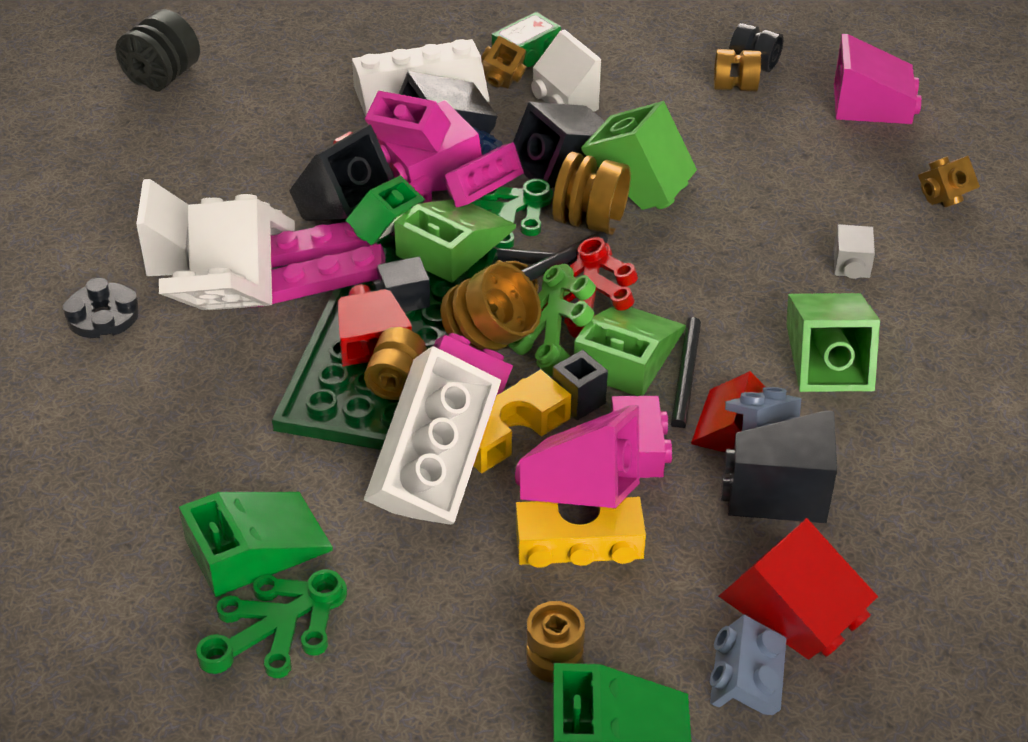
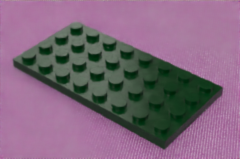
M395 233L377 242V244L382 245L384 250L385 263L404 260L396 256ZM492 248L453 283L426 270L430 285V307L404 313L411 322L412 331L424 340L427 349L434 346L436 339L447 335L442 324L440 311L444 295L452 287L459 285L464 280L472 278L476 273L495 264L498 260L497 248ZM373 281L360 283L367 285L371 292H373ZM352 285L333 290L272 419L273 431L381 450L399 400L381 398L367 387L364 375L369 362L349 366L342 365L338 300L341 297L349 296L350 290L356 286Z

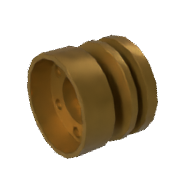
M569 153L562 164L555 185L553 197L554 220L566 224L569 219L571 225L579 227L587 215V225L590 230L613 235L616 229L610 227L609 219L620 221L623 217L630 189V166L605 160L597 171L596 159L593 156L588 155L583 159L580 153Z
M503 262L490 265L476 273L472 278L464 280L459 285L449 289L442 299L440 309L442 324L447 335L449 336L450 333L463 336L470 341L469 346L480 351L490 349L497 352L508 344L533 333L539 325L541 317L540 300L533 283L523 271L512 264Z

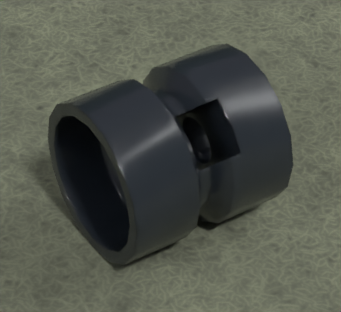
M740 23L733 33L729 49L734 50L737 55H740L743 50L760 51L761 70L771 72L781 56L784 37L783 34L770 30H764L760 33L759 27Z

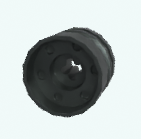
M161 9L154 11L138 25L122 35L117 40L115 51L123 72L134 84L146 85L149 89L158 92L198 61L200 45L194 30L185 19L173 11Z

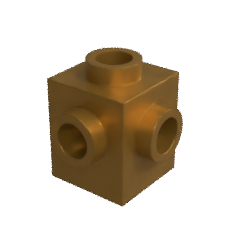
M498 36L492 48L487 46L481 57L485 80L494 87H504L509 89L513 81L518 83L527 67L523 65L526 50Z
M948 156L928 163L930 170L918 174L922 192L926 196L927 202L931 205L943 202L944 207L952 206L964 201L962 194L980 187L969 156L951 162Z

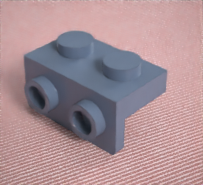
M764 387L762 393L744 392L741 393L740 398L726 401L725 410L743 414L742 431L800 417L801 398L786 395L787 390L783 388Z
M743 615L730 626L723 627L715 638L714 648L716 656L714 669L710 676V685L712 686L710 704L721 707L734 698L762 714L774 715L781 710L786 637Z

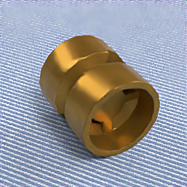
M717 49L714 66V90H732L734 86H738L740 91L757 92L760 81L761 52L743 50L740 55H737L734 50ZM731 63L738 64L737 77H730Z
M391 327L384 330L379 336L373 356L370 358L365 371L364 380L367 387L381 398L399 400L413 360L427 349L424 340L410 329Z
M548 601L538 605L530 612L527 619V666L531 673L540 680L553 683L554 663L583 664L585 622L584 617L577 608L561 601Z

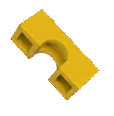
M539 370L496 395L473 467L482 474L512 455V430L509 428L511 426L521 425L529 427L542 437L568 421L571 415V394L546 373Z
M626 497L616 508L598 507V517L594 521L582 525L572 524L564 520L559 513L558 503L541 501L516 502V536L519 565L530 564L533 567L542 568L551 563L572 562L575 565L584 566L593 561L611 560L620 564H626L635 559H644L646 532L640 497Z

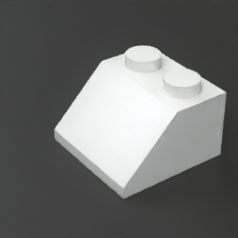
M566 30L560 31L533 67L531 88L534 96L537 99L544 100L546 103L584 105L593 112L599 110L601 59Z
M144 179L136 224L146 276L173 275V272L189 271L188 204L151 179Z

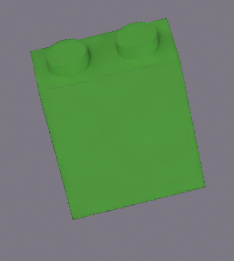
M664 101L610 115L581 147L586 156H593L596 159L598 168L605 160L630 166L631 181L628 197L643 210L653 207L663 209L670 206L675 201V196L689 184L688 180L697 171Z
M788 294L786 325L799 391H875L880 319L862 294Z

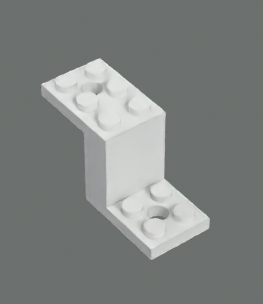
M251 194L237 195L234 201L224 202L221 198L201 199V204L188 205L189 271L173 272V278L159 279V294L201 310L272 305L271 235L280 234L284 231H295L294 220L284 215L281 210L272 208L269 203L262 202L257 199L256 195Z

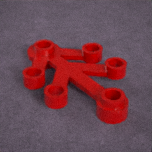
M593 237L586 239L578 246L577 261L570 265L574 271V277L584 271L583 275L588 276L596 285L593 295L584 301L593 309L597 290L611 299L616 310L623 311L633 306L635 300L631 289L627 286L634 284L638 279L634 265L623 263L612 257L610 245L605 243L602 238ZM600 268L614 273L617 284L599 274ZM570 292L563 297V300L570 302L576 296ZM547 302V303L544 305V307L541 309L542 311H543L544 308L548 305V302ZM566 317L564 319L569 334L577 338L585 326L578 327L571 319Z

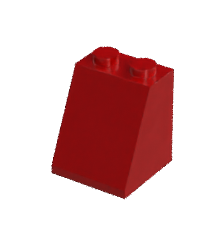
M808 518L767 551L718 596L742 614L786 637V645L808 660L819 652L825 657L834 652L845 641L841 633L847 627L852 632L871 616L866 608L878 598L877 594Z

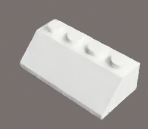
M460 39L452 43L439 45L428 44L420 48L397 49L389 53L366 54L362 57L352 58L354 88L365 116L378 90L399 94L408 71L474 82L481 94L489 102L481 55L472 39Z
M434 346L416 357L410 368L364 500L394 514L419 520L453 524L501 380Z

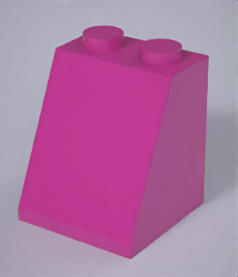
M841 34L833 83L836 120L912 124L914 114H919L921 109V95H917L919 78L914 77L913 65L849 34Z
M446 100L438 103L451 125L438 153L384 142L377 136L395 178L401 175L408 183H411L426 175L431 178L432 191L447 190L445 174L482 156L479 134Z
M629 405L547 437L522 457L516 466L515 481L520 486V500L616 508L640 484L639 405Z

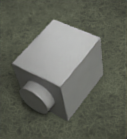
M838 224L833 248L834 274L853 279L860 277L870 278L875 256L873 227Z

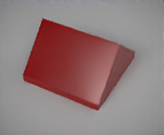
M751 371L709 390L691 441L692 445L726 452V449H734L736 433L742 431L743 414L725 410L726 401L740 398L741 393L763 392L765 386Z

